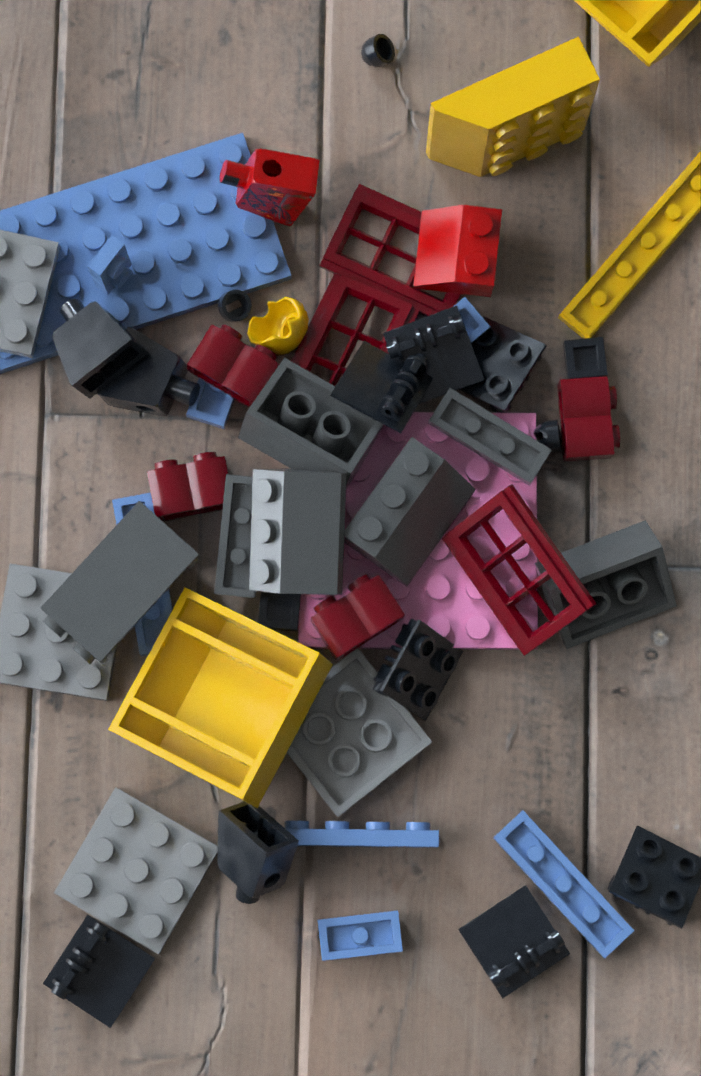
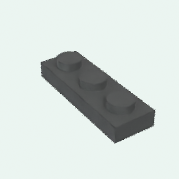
M451 388L448 389L428 422L434 428L529 486L551 453V449Z
M226 474L214 594L256 598V591L249 590L253 477Z

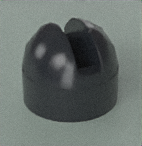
M377 34L369 38L362 45V59L366 64L373 67H382L391 63L395 57L392 41L384 34Z
M231 290L224 293L218 303L220 315L230 322L244 320L248 317L252 308L249 296L241 290ZM239 299L241 307L227 312L226 305Z
M558 420L540 423L533 433L536 436H543V440L538 442L551 449V452L562 451Z

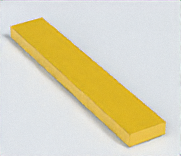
M701 151L559 314L558 319L581 338H592L701 212Z

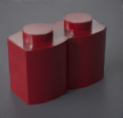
M211 324L187 363V371L250 408L280 365L275 361L277 356L262 345L257 344L255 348L246 345L241 341L243 336L228 325L223 324L221 328H218Z
M608 376L560 379L557 384L563 461L611 459L614 455V449L620 448V429L618 425H612L611 410L617 409L615 386H609Z
M205 452L193 456L194 462L178 465L176 459L155 463V469L147 471L155 515L164 522L223 510L226 474H228L225 456L217 457L216 452Z
M365 574L347 586L350 593L336 600L334 595L313 608L317 614L311 617V622L336 661L352 653L404 619V612L380 575L370 579L368 574Z

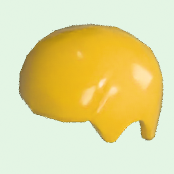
M284 297L277 302L269 301L267 303L269 311L265 316H253L250 319L247 332L251 344L255 346L257 344L262 345L277 356L290 353L301 343L307 332L309 322L308 314L303 304L296 299Z

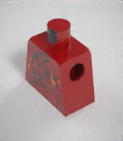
M262 148L255 149L245 165L225 160L220 172V183L237 187L235 203L238 208L291 227L316 194L320 160Z

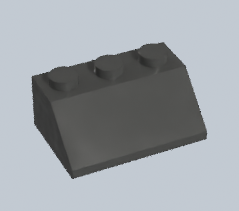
M284 358L246 412L238 438L291 469L347 473V489L362 466L384 424L330 396L335 386Z
M411 437L344 530V543L407 587L476 489L445 459Z
M287 468L253 469L249 590L279 594L342 595L347 473Z
M646 520L561 553L596 602V605L559 631L566 649L677 606L663 546ZM540 561L535 563L536 570L539 576L543 572H545L546 569L543 567ZM552 578L541 585L549 609L554 616L570 605Z

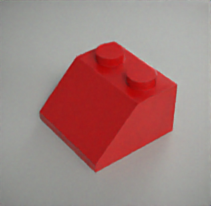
M457 205L422 211L413 288L491 297L495 281L502 209Z

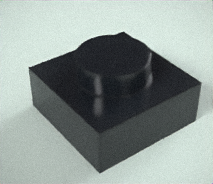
M603 337L564 341L563 349L567 379L608 376Z
M261 591L258 623L270 629L298 631L301 594H279Z

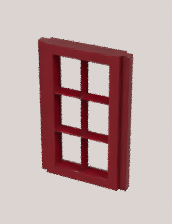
M359 184L326 249L319 267L333 274L347 276L413 304V307L420 309V314L430 316L453 307L461 294L446 292L442 300L423 290L413 288L417 256L390 245V242L398 226L419 234L422 212ZM362 209L391 222L382 240L354 228ZM350 235L379 247L370 266L341 253ZM386 251L415 264L407 283L377 270Z
M334 273L291 362L309 372L314 363L334 371L329 383L336 386L341 374L343 375L347 369L345 366L358 340L365 341L389 354L384 337L381 341L362 333L375 306L394 314L387 331L416 321L420 309L413 307V304L347 276ZM348 295L367 302V306L355 329L335 321ZM331 329L351 336L338 364L318 356Z
M513 484L500 491L442 537V540L523 656L536 649L596 605L592 596ZM502 509L522 535L508 547L504 545L488 522L489 519ZM480 526L485 529L500 551L499 554L487 563L483 561L467 538ZM526 543L546 569L545 572L531 582L512 556L514 552ZM505 559L525 586L510 598L491 572L493 568ZM550 578L553 579L570 603L568 607L556 616H554L536 590ZM529 594L548 619L545 624L534 632L515 606V604Z

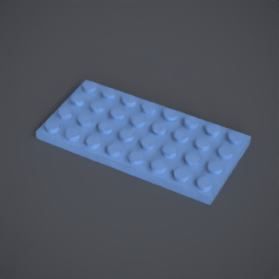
M244 134L233 135L0 210V230L59 242L61 246L33 358L0 351V374L59 355L52 335L57 328L66 322L60 313V309L64 303L71 299L81 300L84 307L96 301L109 311L126 329L131 327L137 330L217 304L221 296L231 290H241L248 294L291 280L292 276L273 221L238 208L235 203L237 187L220 183V172L225 160L245 165L251 157ZM113 235L125 244L132 264L129 269L132 272L120 289L114 287L110 294L107 295L95 286L87 266L109 237Z

